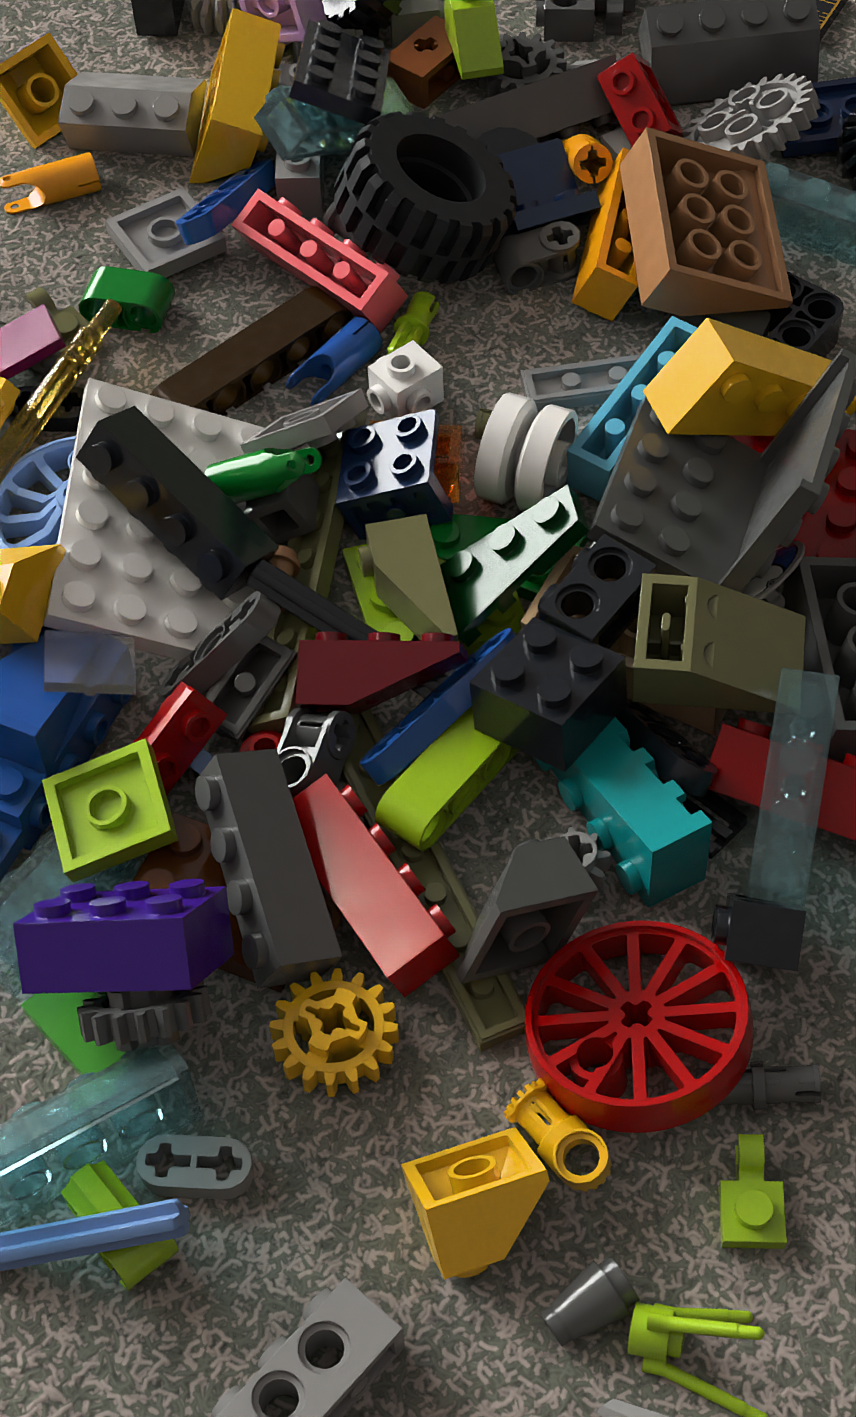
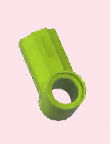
M104 1160L96 1164L88 1163L70 1177L67 1186L60 1192L66 1205L76 1218L139 1205ZM174 1239L100 1252L99 1255L110 1270L113 1268L122 1279L119 1282L129 1291L178 1253L179 1248Z

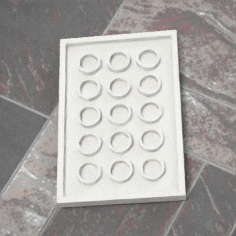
M89 378L83 394L57 544H61L66 549L63 560L54 572L43 626L182 660L193 652L195 647L248 596L256 591L246 586L221 601L213 592L206 589L201 584L199 578L175 555L168 552L163 543L140 520L134 518L127 508L104 485L96 481L91 472L75 457L99 420L133 406H136L204 474L207 466L210 464L244 455L240 444L264 429V427ZM246 502L236 504L245 513Z

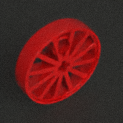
M619 922L591 930L575 938L558 950L546 962L535 978L528 995L525 1010V1036L529 1059L537 1080L542 1078L547 1086L548 1093L567 1113L572 1116L577 1115L583 1122L606 1130L625 1133L656 1132L674 1128L697 1119L709 1112L729 1095L743 1076L751 1057L754 1041L752 1009L745 984L738 969L732 961L724 960V951L709 939L687 928L665 922ZM628 955L629 991L623 988L605 965L604 960ZM641 955H666L643 990ZM692 963L703 969L672 987L685 964ZM586 971L605 995L572 983L570 980L579 973ZM718 990L727 992L732 1002L695 1004ZM557 1002L582 1012L546 1015L550 1005ZM719 1028L734 1029L732 1039L728 1044L693 1031ZM581 1038L551 1056H548L543 1048V1045L550 1040ZM683 1052L714 1066L701 1078L695 1079L676 1053ZM597 1063L606 1064L602 1067L596 1068L594 1072H589L586 1070L588 1067ZM653 1066L661 1067L678 1090L662 1096L649 1098L648 1068ZM631 1067L633 1068L634 1097L633 1099H620L628 1083L626 1068ZM572 1074L573 1082L566 1076Z

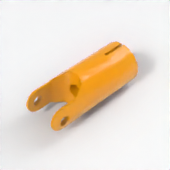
M588 134L574 135L562 141L573 174L581 181L594 184L593 182L599 183L608 177L612 170L613 160L609 150L599 141Z
M90 152L0 177V188H11L22 184L36 186L29 197L6 204L4 210L8 214L21 213L102 190L96 165ZM12 205H19L18 208H11Z

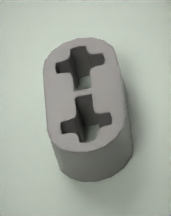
M157 1135L143 1144L136 1157V1168L144 1187L152 1194L159 1196L232 1199L243 1194L251 1185L254 1177L253 1161L246 1145L237 1139L229 1137ZM171 1153L175 1164L190 1167L174 1166L169 1168L167 1177H158L155 1167L151 1166V1164L161 1163L163 1154ZM230 1156L234 1159L235 1167L241 1168V1170H232L228 1180L221 1181L218 1180L216 1170L201 1168V1166H221L223 1157Z

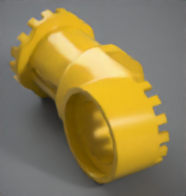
M539 1078L536 1082L532 1081L530 1085L529 1083L525 1085V1094L519 1090L516 1094L520 1098H511V1103L507 1105L504 1111V1117L512 1124L518 1122L539 1145L537 1148L538 1155L563 1183L570 1186L572 1190H582V1192H587L589 1189L595 1190L600 1184H604L607 1176H610L612 1162L609 1150L602 1137L593 1130H590L577 1115L569 1116L548 1093L547 1086L542 1078ZM538 1114H541L550 1125H547ZM580 1144L591 1145L598 1150L600 1157L594 1171L581 1176L568 1171L565 1166V1159L570 1149Z

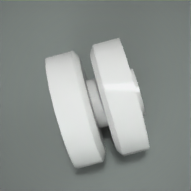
M510 392L503 394L488 419L476 459L474 488L478 498L503 505L515 495L518 508L521 511H526L541 499L550 496L564 487L568 476L567 450L578 434V416L575 410L550 404L545 406L538 414L537 406L532 398Z

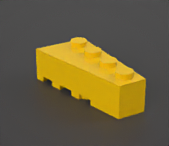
M706 318L646 386L643 393L667 434L775 436L833 360ZM856 396L845 410V413L850 416L856 411Z

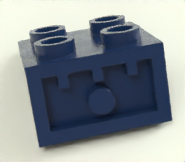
M556 138L497 155L503 162L504 171H508L513 179L517 196L516 215L505 236L523 233L558 221L570 222L575 226L586 224L601 208L596 190L580 194L561 139Z
M435 409L407 414L370 425H363L350 429L345 433L335 504L359 540H366L365 524L423 514L427 515L429 526L452 521L453 504L434 474L440 418Z

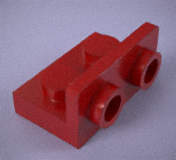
M632 52L598 74L597 79L632 147L646 127L684 138L683 129L647 60Z
M182 681L173 693L163 701L159 711L140 736L132 742L134 743L146 738L152 746L166 796L228 716V714L200 692Z

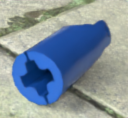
M363 317L351 319L291 374L287 380L286 388L289 390L294 388L304 378L317 377L325 379L328 382L316 392L310 405L313 406L323 402L382 349L383 340L379 331L371 322L368 323V320Z

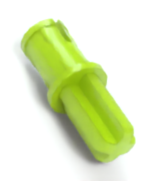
M424 291L413 295L405 315L398 317L394 324L395 335L387 348V355L412 340L420 346L427 342L430 336V324L439 310V302L433 303L436 298L434 295Z

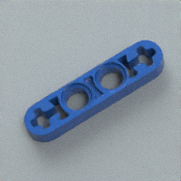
M261 160L251 164V167L236 172L176 221V225L185 245L196 244L216 235L237 218L257 189L266 193L276 185L275 168L272 160Z
M511 628L502 630L484 643L468 658L467 663L459 666L363 756L359 764L377 785L384 784L398 775L472 706L469 682L516 636Z

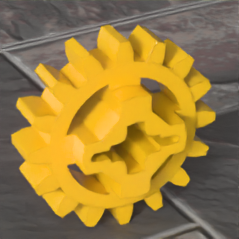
M335 968L331 980L323 982L321 976L316 971L310 973V987L304 989L301 985L293 982L290 985L293 1001L277 1000L275 1004L279 1019L270 1021L269 1024L271 1038L275 1040L271 1044L275 1061H285L283 1068L285 1077L288 1080L303 1074L304 1091L308 1093L317 1086L318 1082L326 1085L328 1097H335L338 1084L343 1083L347 1084L353 1094L358 1093V1078L365 1075L368 1079L377 1082L380 1079L377 1062L392 1064L394 1061L393 1046L390 1044L399 1042L398 1024L393 1023L396 1020L395 1005L393 1002L383 1003L385 1001L384 989L380 984L366 990L363 973L358 972L351 982L343 981L341 968ZM361 1010L372 1021L374 1031L368 1029V1022L360 1019L359 1014ZM296 1033L301 1034L302 1040L308 1042L309 1051L307 1054L298 1046L295 1040Z

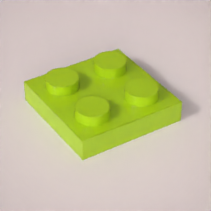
M146 738L42 780L63 871L72 883L178 841L155 753Z

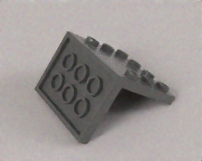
M845 348L839 351L762 453L729 435L667 434L645 396L638 406L586 537L597 542L603 534H606L657 565V574L700 577L741 592L754 576L759 579L763 578L775 558L777 547L779 545L788 547L801 527L804 514L809 512L814 515L827 497L830 485L826 484L824 480L832 471L839 458L840 449L834 446L849 424L851 416L845 413V410L856 396V354Z

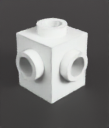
M414 340L392 353L380 357L375 363L367 367L369 389L367 390L368 400L377 413L385 414L390 419L429 410L444 400L443 366Z

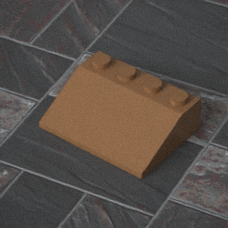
M646 127L620 164L641 306L679 316L788 308L792 304L793 299L765 162Z

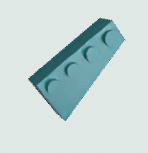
M616 717L566 772L534 758L543 771L551 769L558 778V789L566 806L571 811L579 809L588 821L586 823L588 835L598 834L597 850H608L617 863L615 869L618 879L626 892L630 895L638 893L648 908L705 880L712 821L702 810L691 815L685 809L682 802L686 801V793L674 780L662 784L655 768L654 758L643 747L635 751L630 749V738L627 729Z

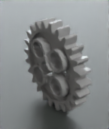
M793 73L784 79L783 74H778L771 81H768L766 76L757 85H752L751 82H748L744 88L738 91L732 89L729 92V97L726 99H715V106L702 109L700 111L702 117L692 119L690 121L692 127L683 130L682 133L684 138L757 160L761 158L768 160L770 159V152L774 150L784 151L786 149L784 143L787 141L799 140L798 131L811 128L809 121L818 117L816 110L821 106L811 81H807L806 76L797 78L796 74Z

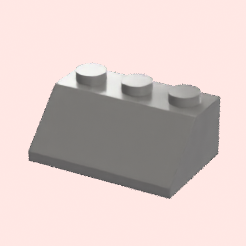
M80 72L65 84L58 124L69 149L194 157L207 83L205 79Z

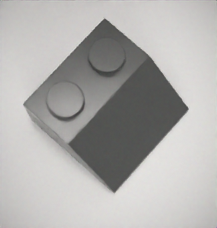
M565 836L543 841L538 839L527 840L516 846L511 852L505 869L498 882L491 889V894L476 921L456 973L461 984L545 964L558 950L567 944L597 894L598 888Z

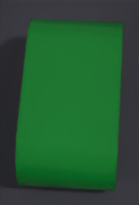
M102 266L94 271L79 303V312L92 325H97L98 322L107 323L105 327L141 331V328L150 329L149 333H157L162 328L172 304L175 289L173 284L160 274Z

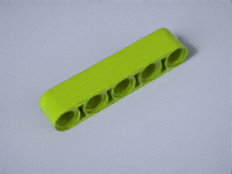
M471 706L434 740L389 787L376 809L375 823L420 851L428 850L519 750L476 730Z

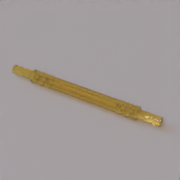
M107 299L88 326L81 327L77 331L74 338L69 342L56 363L0 438V484L17 460L27 452L76 381L94 359L96 353L103 346V336L122 311L121 306L115 300Z

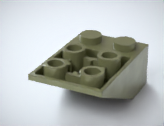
M642 573L633 665V702L801 714L806 616L700 577Z

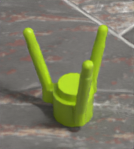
M636 1302L629 1333L628 1354L644 1357L642 1372L665 1377L741 1417H769L766 1413L748 1405L739 1398L667 1362L668 1356L681 1359L686 1333L733 1339L762 1340L765 1336L764 1329L758 1326L740 1325L752 1322L753 1315L750 1311L685 1308L659 1303L650 1305Z

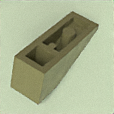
M423 514L365 524L367 546L358 547L359 560L363 577H373L377 597L420 640L423 633L439 632L451 634L454 636V641H458V632L427 515Z

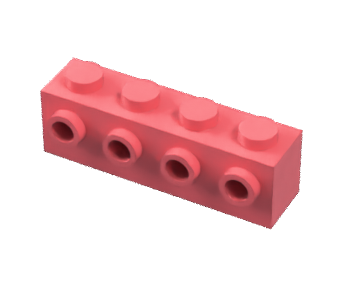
M257 189L231 226L254 250L310 287L318 286L352 312L354 316L365 318L368 320V323L371 322L382 333L408 298V295L397 283L400 275L385 262L382 265L366 258L367 254L349 239L345 238L342 243L334 238V232L318 219L313 218L309 222L303 218V213L285 198L281 197L277 201L260 189Z

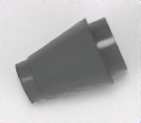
M610 1256L600 1264L593 1260L550 1304V1307L540 1314L559 1344L563 1347L571 1340H577L630 1316L628 1308L640 1301L622 1270Z

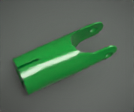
M306 447L295 451L290 449L264 448L210 464L206 468L205 475L235 504L281 492L297 481L302 475L319 470L322 464V456L313 447ZM309 455H312L314 457L313 464L309 462Z

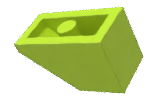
M444 0L445 30L461 79L504 74L494 1Z

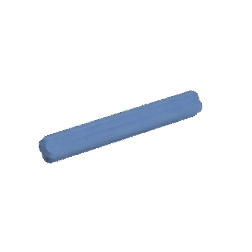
M174 1198L0 1232V1271L180 1238L189 1231L188 1220L191 1216L188 1206L183 1205L179 1199Z

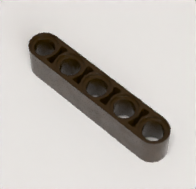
M311 286L161 382L153 389L150 395L226 416L228 414L226 410L232 406L235 409L265 390L262 388L267 383L272 385L298 368L300 365L297 363L303 359L307 360L353 319L352 312L318 286Z

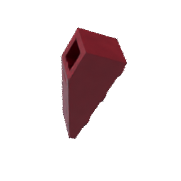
M318 632L315 635V640H299L296 705L300 708H308L313 713H331L340 710L360 714L467 663L468 651L460 641H454V636L448 633H423L421 641H400L401 636L399 634L390 632L369 633L368 640H348V635L340 632Z

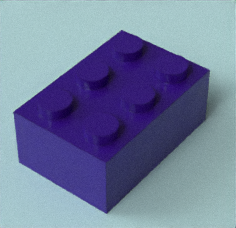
M202 879L176 881L170 883L169 888L150 889L149 882L132 881L114 886V891H96L95 884L93 883L68 885L60 889L58 897L35 903L33 912L13 923L22 994L192 990L234 955L226 886L205 887L204 880Z

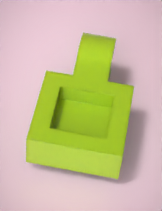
M738 1134V1145H735L736 1180H720L718 1192L721 1248L785 1249L787 1244L783 1181H764L765 1151L763 1134Z

